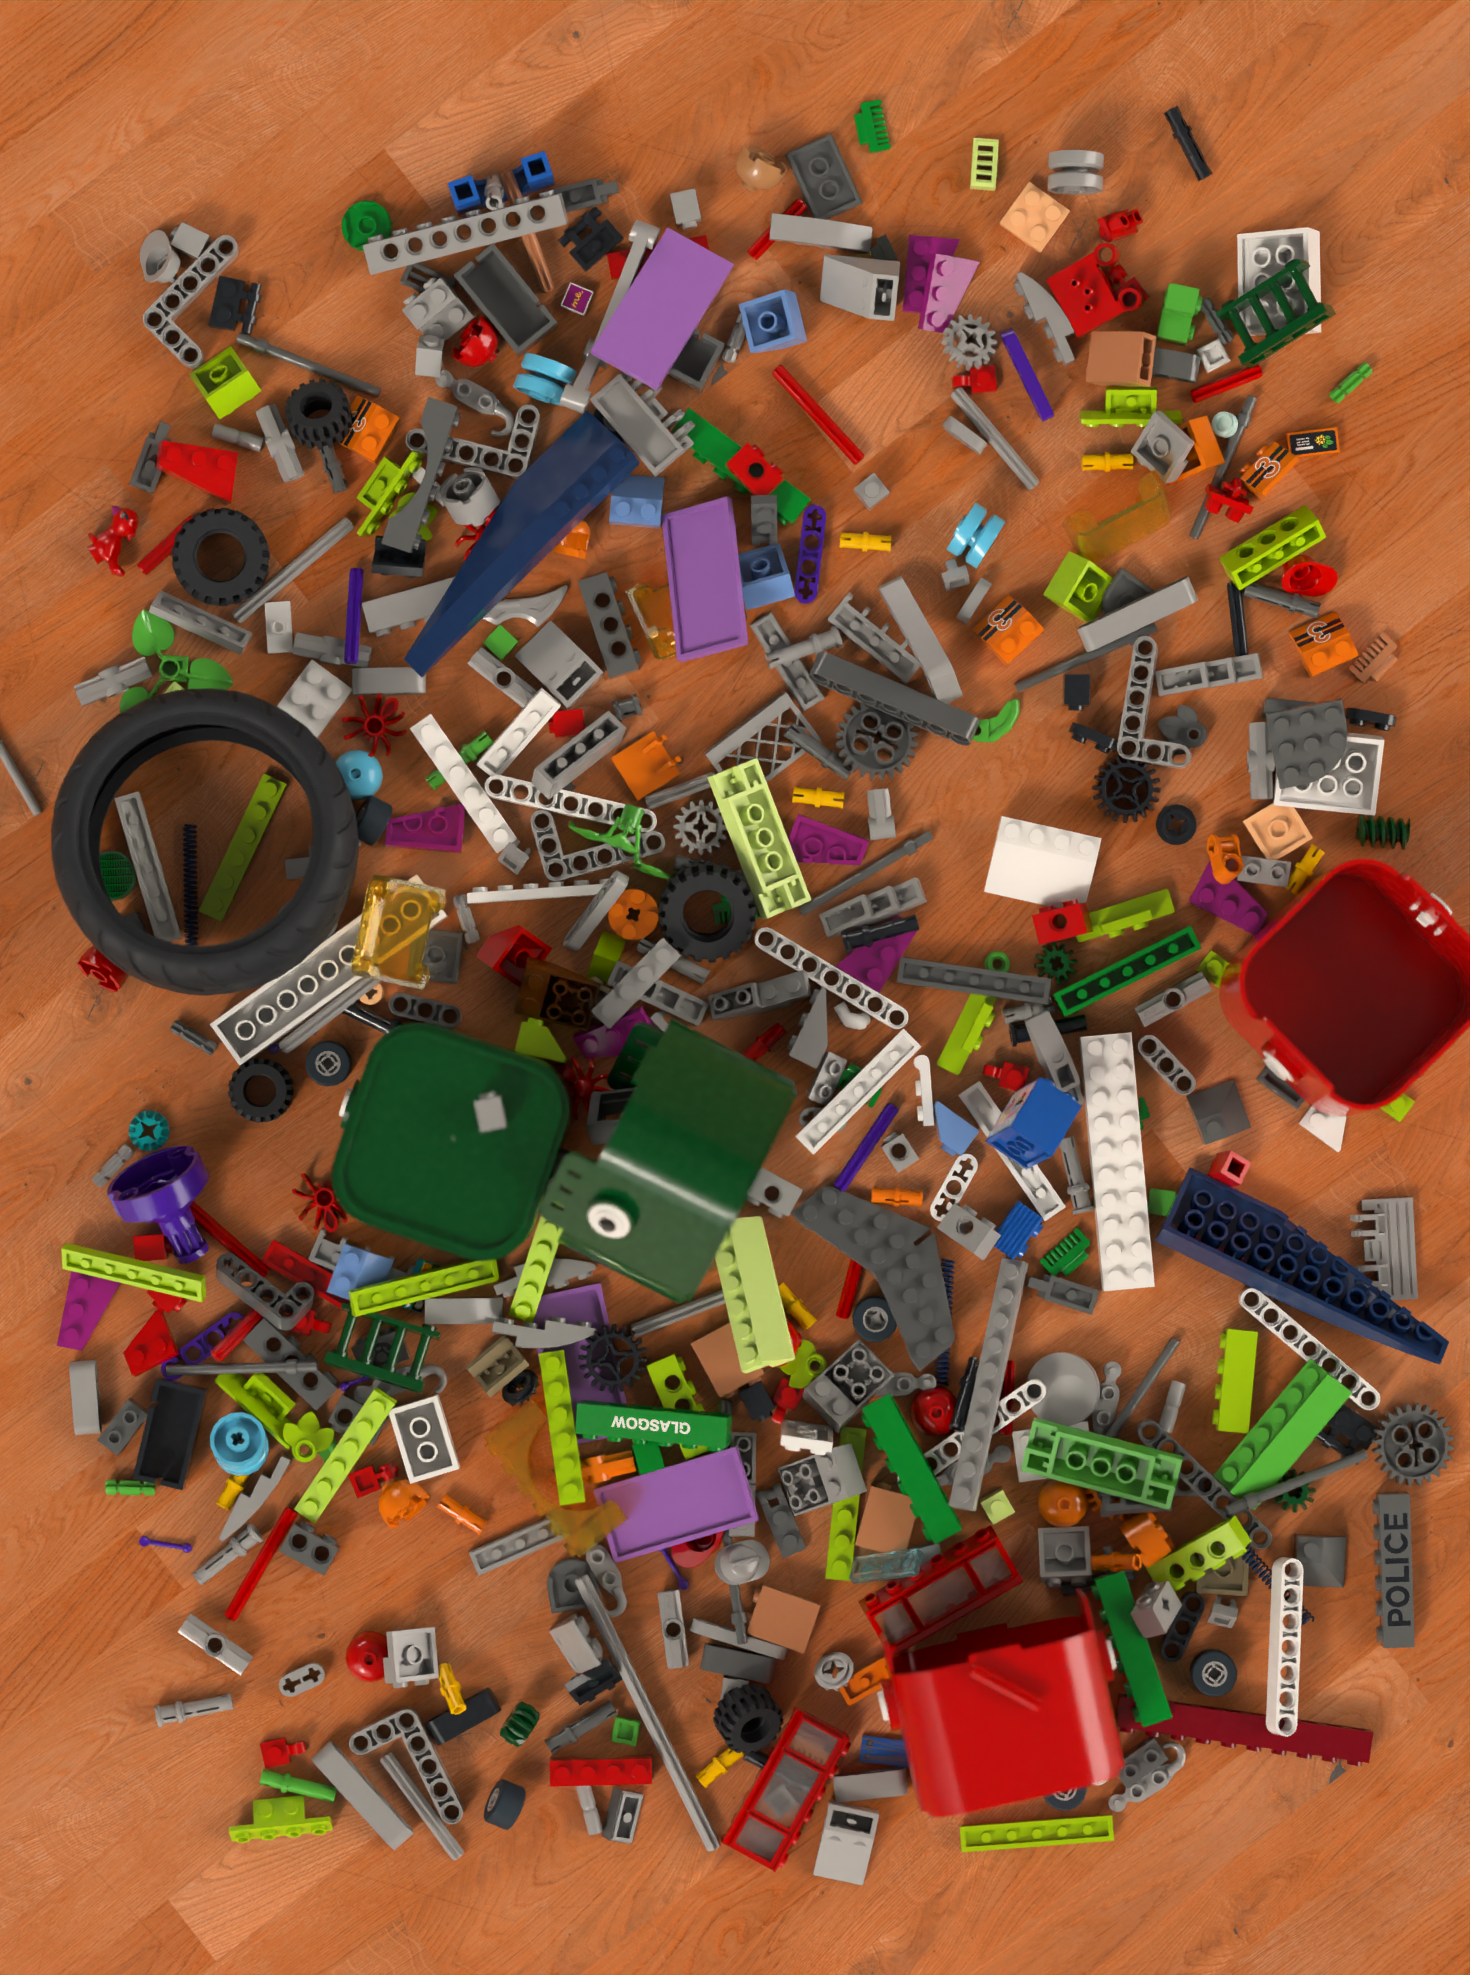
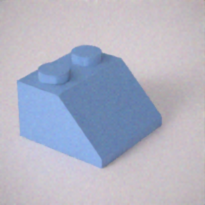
M784 289L739 304L750 353L786 349L807 342L795 292Z
M628 475L611 493L609 523L612 525L660 529L665 478Z
M780 543L738 554L743 601L746 610L795 596Z
M935 1101L933 1108L938 1139L943 1143L940 1148L953 1157L956 1153L962 1156L979 1133V1130L939 1101Z
M344 1243L327 1292L350 1300L348 1290L387 1281L394 1260Z

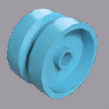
M525 353L521 366L532 375L525 373L517 374L513 388L539 401L562 406L559 402L565 388L559 385L566 386L567 383L573 385L577 371L554 360L536 354Z
M978 503L974 504L967 516L964 515L953 533L952 541L946 549L953 555L960 556L967 545L971 546L965 559L966 563L976 569L1006 522L997 515H993L985 526L981 525L987 514V509Z
M243 1412L230 1413L222 1417L213 1426L210 1434V1447L219 1466L227 1473L236 1476L249 1475L258 1471L266 1462L269 1454V1441L261 1422L254 1416Z

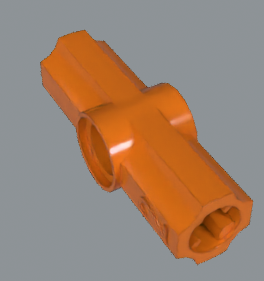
M632 1450L616 1452L610 1455H595L580 1461L583 1483L588 1482V1484L606 1481L614 1476L637 1471Z

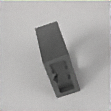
M636 1088L591 1093L586 1126L592 1145L608 1143L620 1119L606 1120V1116L622 1114Z

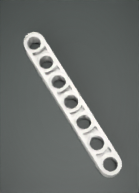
M502 775L490 776L484 785L486 794L493 799L540 810L543 809L613 826L616 822L613 817L614 810L624 809L625 804L562 789L552 796L553 801L551 804L543 805L539 802L541 791L532 782ZM492 780L501 781L503 784L502 792L498 794L492 793L489 789V783ZM519 785L526 787L528 796L525 799L516 798L514 795L515 787ZM567 797H573L577 800L578 805L574 811H568L564 808L563 802ZM590 804H600L602 814L598 817L591 816L588 811ZM641 808L644 810V814L650 816L652 820L649 828L641 829L640 833H646L655 828L657 818L652 811Z
M764 927L756 932L754 937L755 944L760 950L797 972L803 970L802 962L806 958L814 959L817 967L815 971L807 972L810 980L825 987L830 992L890 1028L900 1029L907 1024L908 1013L903 1007L775 930ZM763 932L771 933L773 936L772 944L762 946L758 941L759 935ZM784 945H791L794 948L795 955L793 958L784 959L781 956L780 950ZM828 971L836 972L839 978L837 984L833 986L827 985L824 981L825 973ZM850 984H855L860 988V995L855 999L849 998L846 994V988ZM872 997H877L882 1002V1007L877 1012H873L868 1008V1001ZM894 1010L901 1011L904 1015V1020L899 1025H894L890 1021V1013Z
M1247 1287L1240 1291L1238 1296L1239 1304L1306 1362L1309 1359H1313L1322 1367L1325 1359L1332 1358L1335 1362V1367L1332 1371L1328 1372L1331 1376L1342 1382V1378L1345 1375H1352L1354 1377V1384L1348 1389L1353 1392L1349 1398L1365 1410L1375 1409L1379 1405L1380 1395L1375 1388L1262 1292L1252 1287ZM1248 1292H1254L1257 1295V1302L1252 1306H1247L1244 1301V1297ZM1273 1308L1277 1313V1317L1273 1322H1266L1264 1313L1267 1309ZM1287 1325H1293L1296 1329V1334L1291 1339H1286L1283 1335V1330ZM1309 1341L1313 1342L1316 1347L1312 1355H1305L1303 1353V1345ZM1371 1391L1374 1396L1373 1401L1368 1405H1364L1361 1401V1396L1364 1392Z
M1031 1379L999 1401L996 1414L1000 1418V1423L998 1426L993 1427L992 1435L1045 1397L1047 1387L1042 1380ZM1029 1385H1039L1042 1389L1041 1395L1037 1398L1031 1397L1028 1393ZM1015 1398L1020 1402L1021 1408L1018 1412H1011L1007 1408L1009 1399ZM964 1432L953 1433L924 1454L926 1458L933 1457L936 1459L937 1468L933 1470L935 1475L959 1458ZM953 1442L957 1445V1455L950 1456L945 1452L946 1443Z
M1286 1557L1275 1560L1272 1567L1266 1707L1267 1729L1273 1734L1282 1736L1292 1735L1297 1728L1303 1565L1297 1559ZM1289 1563L1291 1571L1286 1575L1285 1566ZM1288 1589L1290 1592L1289 1599L1285 1601L1284 1592ZM1285 1615H1287L1289 1618V1622L1287 1626L1284 1627L1283 1618ZM1286 1640L1288 1647L1283 1653L1282 1644ZM1285 1666L1287 1673L1285 1677L1282 1678L1281 1669ZM1284 1692L1286 1698L1284 1703L1281 1704L1279 1698ZM1283 1718L1285 1724L1280 1730L1278 1724L1280 1719Z

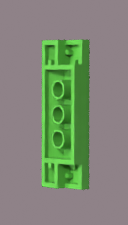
M1309 1359L1213 1477L1240 1500L1246 1494L1251 1492L1255 1494L1277 1485L1353 1392L1334 1376H1331L1313 1359Z
M1034 1417L1021 1471L1170 1510L1183 1456Z

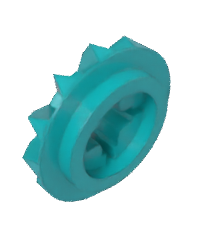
M156 1111L140 1112L130 1122V1139L141 1150H157L168 1140L169 1124L165 1117ZM142 1122L147 1126L158 1124L153 1130L156 1140L149 1135L140 1138L145 1131Z

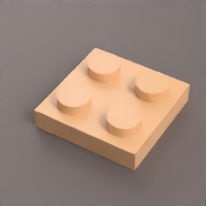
M1029 182L999 224L1034 250L1041 253L1066 219L1070 210Z
M1272 803L1242 821L1265 859L1278 860L1313 838L1294 807L1275 806Z

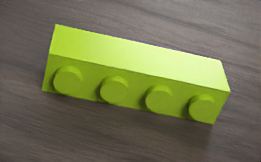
M1225 1328V1333H1220L1219 1348H1223L1222 1359L1218 1358L1217 1374H1221L1220 1384L1215 1385L1214 1399H1218V1409H1213L1212 1424L1216 1425V1430L1249 1433L1257 1331Z

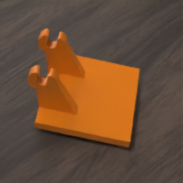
M653 731L611 757L637 801L680 775L675 765L681 761V758L677 756L672 760L662 745L668 739L666 734L658 738Z

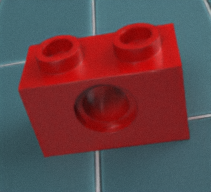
M747 442L726 463V468L753 495H770L783 482L784 478L781 476L783 471L774 462L769 464L763 458L765 453L756 444L751 446ZM752 465H760L764 473L760 477L751 476L749 469Z
M1074 899L1062 902L1063 908L1054 910L1053 905L1038 908L1039 914L1032 915L1039 945L1093 932L1086 902L1078 904V900ZM1060 914L1064 915L1067 919V924L1064 928L1060 927L1057 922Z

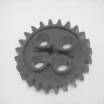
M861 702L859 710L852 706L850 709L852 716L847 713L844 714L843 719L845 722H839L838 728L842 731L836 732L835 736L838 739H842L836 742L835 745L837 748H843L838 756L847 757L843 765L852 764L851 773L860 770V778H863L866 773L869 774L870 781H873L875 775H878L879 779L883 781L886 773L893 779L894 770L902 774V765L909 767L911 762L908 758H914L916 754L911 750L916 749L918 746L917 742L911 741L918 736V733L911 732L915 725L907 724L906 721L871 706L866 707ZM872 720L875 722L876 727L867 728L863 721ZM894 729L898 731L900 736L898 738H891L888 736L887 731ZM876 736L880 737L878 744L873 742ZM862 742L866 745L867 749L858 751L854 747V743ZM892 746H897L898 749L895 750L892 748ZM886 752L889 754L890 759L883 761L879 759L877 753Z
M1404 1403L1403 1411L1395 1406V1414L1386 1412L1388 1420H1378L1383 1427L1373 1430L1379 1434V1437L1371 1439L1372 1442L1378 1444V1447L1371 1451L1380 1455L1374 1461L1376 1463H1383L1379 1470L1382 1472L1388 1471L1387 1477L1390 1479L1396 1476V1482L1399 1484L1405 1479V1483L1408 1486L1412 1485L1413 1480L1417 1485L1421 1486L1422 1478L1430 1483L1431 1474L1437 1477L1440 1476L1439 1467L1447 1469V1466L1443 1463L1444 1459H1452V1457L1446 1454L1447 1451L1454 1450V1447L1448 1445V1441L1453 1440L1454 1437L1446 1435L1451 1427L1448 1425L1442 1426L1446 1418L1442 1416L1437 1418L1439 1412L1434 1409L1429 1413L1430 1407L1424 1405L1421 1409L1420 1404L1414 1403L1411 1409L1409 1404ZM1409 1422H1411V1432H1410V1429L1408 1428V1423H1409ZM1426 1423L1428 1427L1427 1432L1420 1436L1418 1432L1419 1427ZM1398 1428H1402V1438L1395 1440V1431ZM1413 1440L1417 1441V1444L1413 1445V1449L1409 1448V1444H1412ZM1430 1448L1431 1457L1424 1461L1422 1454L1426 1449ZM1402 1453H1406V1462L1403 1465H1399L1398 1457ZM1415 1458H1416L1417 1463H1418L1417 1466H1414Z

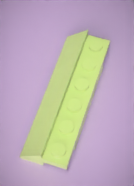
M758 759L749 760L707 777L761 919H768L811 901Z
M761 1216L736 1218L715 1259L741 1371L749 1373L768 1365L775 1367L795 1360V1355L763 1219Z

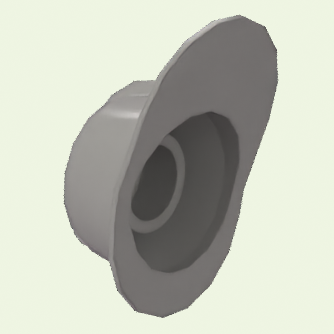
M155 230L146 237L140 250V262L144 279L149 283L155 281L174 283L177 280V272L181 262L180 258L171 248L167 234L161 230Z
M755 1540L734 1543L722 1548L718 1552L714 1562L715 1571L723 1582L730 1585H740L763 1577L768 1571L770 1564L769 1554L766 1548Z

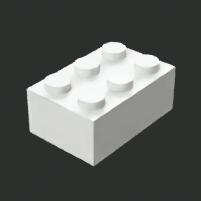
M439 1394L392 1408L389 1416L410 1484L451 1472L461 1467Z

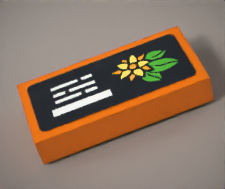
M1337 427L1286 433L1287 449L1298 458L1340 453Z

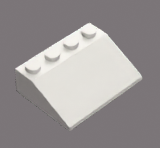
M1306 227L1237 234L1238 298L1283 270L1287 262L1293 259H1301L1309 262L1311 266L1304 270L1302 274L1317 302H1321L1320 231ZM1292 278L1281 285L1296 316H1301L1308 312V305L1294 279ZM1270 292L1261 298L1260 301L1274 328L1280 330L1286 326L1287 319L1274 294ZM1251 305L1239 312L1251 336L1266 335ZM1321 324L1306 334L1321 333Z
M1347 732L1346 747L1338 764L1327 775L1312 783L1280 789L1276 773L1273 805L1375 816L1385 740L1382 736Z
M1001 816L984 892L1045 906L1053 905L1054 908H1063L1062 902L1074 899L1078 900V904L1087 901L1101 838Z

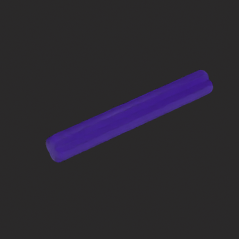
M355 567L351 568L349 572L344 662L346 664H357L359 653L364 571L362 568Z
M891 1103L886 1104L835 1180L834 1186L843 1192L847 1189L898 1113L899 1109Z

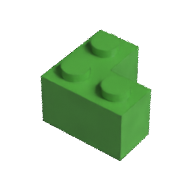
M1169 283L1164 294L1156 340L1185 346L1187 340L1193 339L1195 325H1191L1193 315H1197L1201 308L1203 297L1198 296L1200 289Z

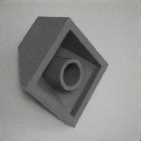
M1234 1080L1186 1096L1204 1145L1251 1128Z
M1295 1534L1294 1559L1299 1560L1303 1565V1586L1344 1588L1346 1537Z

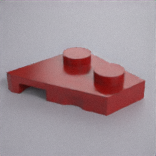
M159 1310L154 1312L123 1352L130 1372L135 1377L180 1355L164 1313H161Z

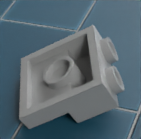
M433 277L423 285L425 289L423 293L419 296L414 293L403 302L406 307L402 311L417 330H420L424 336L434 335L445 339V341L475 317L444 277L438 280Z
M1156 411L1130 452L1137 457V461L1141 465L1148 467L1154 473L1157 480L1163 483L1177 481L1188 463V460L1185 458L1195 442L1161 411Z
M1089 1526L1038 1528L1041 1583H1046V1587L1054 1588L1061 1586V1582H1071L1072 1586H1085L1087 1581H1092Z
M435 1627L386 1632L388 1657L383 1658L385 1684L393 1683V1688L408 1687L409 1681H414V1686L430 1684L429 1679L439 1678Z

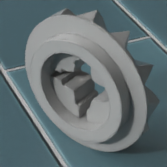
M832 1652L823 1656L818 1661L814 1675L819 1686L824 1687L827 1691L829 1689L838 1691V1688L847 1686V1682L853 1679L855 1667L848 1655L841 1652ZM834 1665H836V1667L839 1670V1672H837V1676L835 1679L832 1676V1674H830L834 1671Z

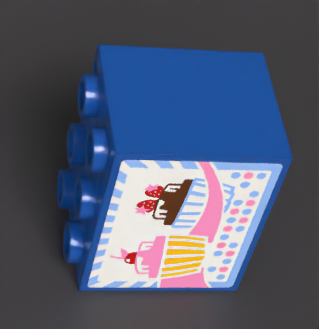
M1039 1077L1013 1093L985 1142L1027 1170L1053 1156L1082 1105L1076 1102V1098L1066 1092L1063 1093L1057 1089L1051 1080Z

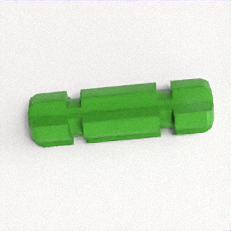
M1363 362L1356 372L1353 371L1339 384L1338 388L1335 387L1329 393L1330 398L1336 404L1345 398V394L1348 395L1363 381V378L1366 379L1373 372L1372 368L1366 362Z
M108 1479L105 1483V1492L108 1495H116L117 1492H120V1495H141V1493H144V1495H154L156 1490L155 1484L145 1481L141 1483L140 1480H120V1482H117V1480Z

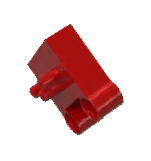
M1099 244L1093 253L1046 279L1076 336L1079 338L1084 337L1128 311L1139 310L1144 304L1143 293L1136 288L1123 289L1117 298L1101 266H1113L1120 258L1119 249L1113 244ZM1108 247L1112 250L1113 255L1110 261L1105 262L1101 258V252L1104 248ZM1133 292L1137 297V302L1134 306L1130 307L1126 304L1125 297L1128 293Z

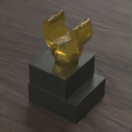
M886 234L877 238L878 245L870 248V253L853 256L897 261V256Z

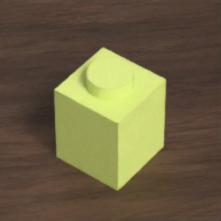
M1002 1488L979 1500L993 1525L1015 1513Z

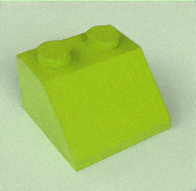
M232 346L189 374L219 419L231 414L236 408L253 399L255 395L262 391Z
M1068 551L1043 595L1057 606L1088 623L1094 620L1102 608V595L1113 578L1090 560Z
M528 1018L527 1022H521L515 1051L563 1063L567 1062L565 1053L550 1029L543 1026L544 1021Z

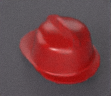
M1297 555L1282 564L1283 578L1281 583L1287 592L1317 597L1325 595L1336 586L1338 576L1334 568L1315 562L1310 556Z
M723 1531L672 1546L673 1560L684 1568H694L701 1565L711 1554L719 1549L722 1543Z

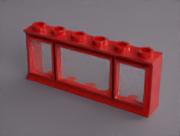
M990 1525L978 1530L964 1541L955 1543L952 1548L933 1556L919 1567L912 1568L900 1578L891 1580L886 1586L867 1594L858 1602L879 1639V1633H885L891 1656L895 1657L1024 1581Z
M795 1705L792 1717L788 1724L783 1726L777 1744L771 1748L768 1760L763 1769L758 1771L753 1787L745 1794L744 1803L739 1812L734 1814L726 1835L723 1834L721 1837V1843L773 1870V1872H776L778 1867L782 1868L789 1857V1854L786 1853L790 1845L795 1846L800 1838L801 1832L799 1829L803 1822L807 1824L814 1812L811 1807L815 1800L820 1801L826 1791V1787H824L825 1782L828 1778L832 1779L839 1767L836 1763L840 1755L844 1757L851 1746V1743L848 1742L850 1739L849 1735Z

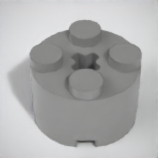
M469 467L463 469L465 473L457 476L454 473L449 476L441 485L439 493L441 494L442 502L455 523L480 526L486 521V517L495 507L499 505L500 500L483 470Z

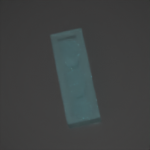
M918 1548L854 1557L849 1579L854 1584L918 1576L923 1553Z

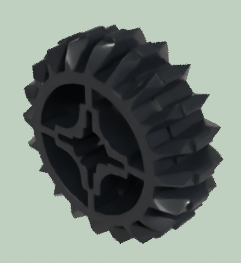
M1118 755L1115 757L1116 765L1111 760H1107L1108 770L1102 766L1099 767L1098 770L1103 774V777L1099 775L1094 776V780L1100 782V785H1093L1092 790H1100V794L1094 795L1093 800L1102 799L1103 802L1098 804L1097 808L1102 809L1104 806L1108 808L1104 812L1105 817L1110 815L1112 811L1115 813L1113 816V821L1115 822L1118 820L1119 815H1123V823L1128 822L1129 815H1131L1133 822H1137V813L1142 818L1147 817L1146 812L1143 810L1144 808L1151 812L1154 810V807L1149 804L1150 801L1159 802V798L1152 795L1153 793L1161 792V788H1153V784L1160 782V779H1151L1150 775H1153L1156 770L1153 768L1147 772L1145 768L1149 763L1144 762L1142 766H1139V761L1131 763L1129 759H1125V762L1122 763ZM1130 768L1141 775L1133 780H1129L1118 769ZM1112 774L1117 788L1113 794L1107 797L1106 782ZM1145 781L1147 794L1141 804L1136 795V789ZM1126 782L1127 785L1128 783L1137 782L1130 790L1131 795L1127 796L1125 793L1116 797V794L1123 788L1121 783ZM1124 798L1135 809L1123 810L1117 808L1112 803L1117 799Z
M612 1324L611 1332H608L606 1325H602L603 1334L600 1335L596 1329L594 1331V1336L596 1337L594 1340L591 1337L585 1339L590 1343V1346L581 1345L580 1349L587 1351V1355L581 1354L578 1358L586 1360L587 1363L580 1365V1369H589L584 1378L587 1379L591 1375L594 1377L591 1386H595L597 1381L602 1383L600 1391H604L607 1384L610 1385V1393H614V1385H618L620 1392H623V1383L626 1382L630 1388L634 1386L630 1380L632 1377L640 1381L641 1377L636 1373L637 1370L645 1372L646 1368L640 1366L639 1362H647L648 1358L640 1357L639 1353L646 1352V1347L638 1349L637 1345L642 1342V1339L638 1338L635 1341L631 1339L636 1333L634 1330L627 1336L624 1334L627 1328L624 1325L621 1328V1332H616V1324ZM611 1337L626 1341L632 1349L617 1350ZM604 1339L605 1355L592 1360L594 1347ZM609 1346L611 1347V1350L613 1351L614 1355L620 1356L626 1354L625 1356H622L620 1360H617V1371L615 1370V1366L612 1364V1362H600L605 1360L606 1356L609 1357ZM634 1357L633 1368L627 1375L622 1377L621 1362ZM595 1367H609L615 1379L601 1376L595 1370Z

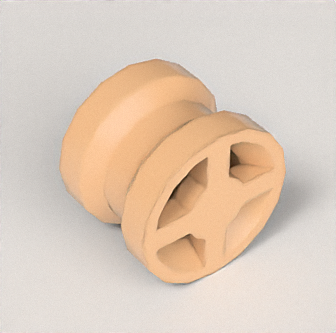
M380 983L359 998L361 1002L369 1005L380 1002L384 994L382 985Z

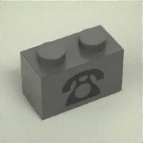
M394 1327L379 1332L380 1336L377 1338L371 1357L373 1366L381 1368L382 1364L385 1365L396 1332ZM367 1336L355 1340L357 1345L351 1347L355 1360L361 1357ZM405 1339L397 1363L411 1358Z

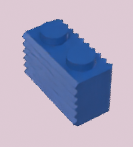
M1017 1200L996 1229V1232L1001 1236L994 1246L1013 1260L1016 1256L1021 1258L1029 1247L1026 1244L1031 1235L1036 1237L1042 1230L1044 1225L1041 1224L1043 1218Z

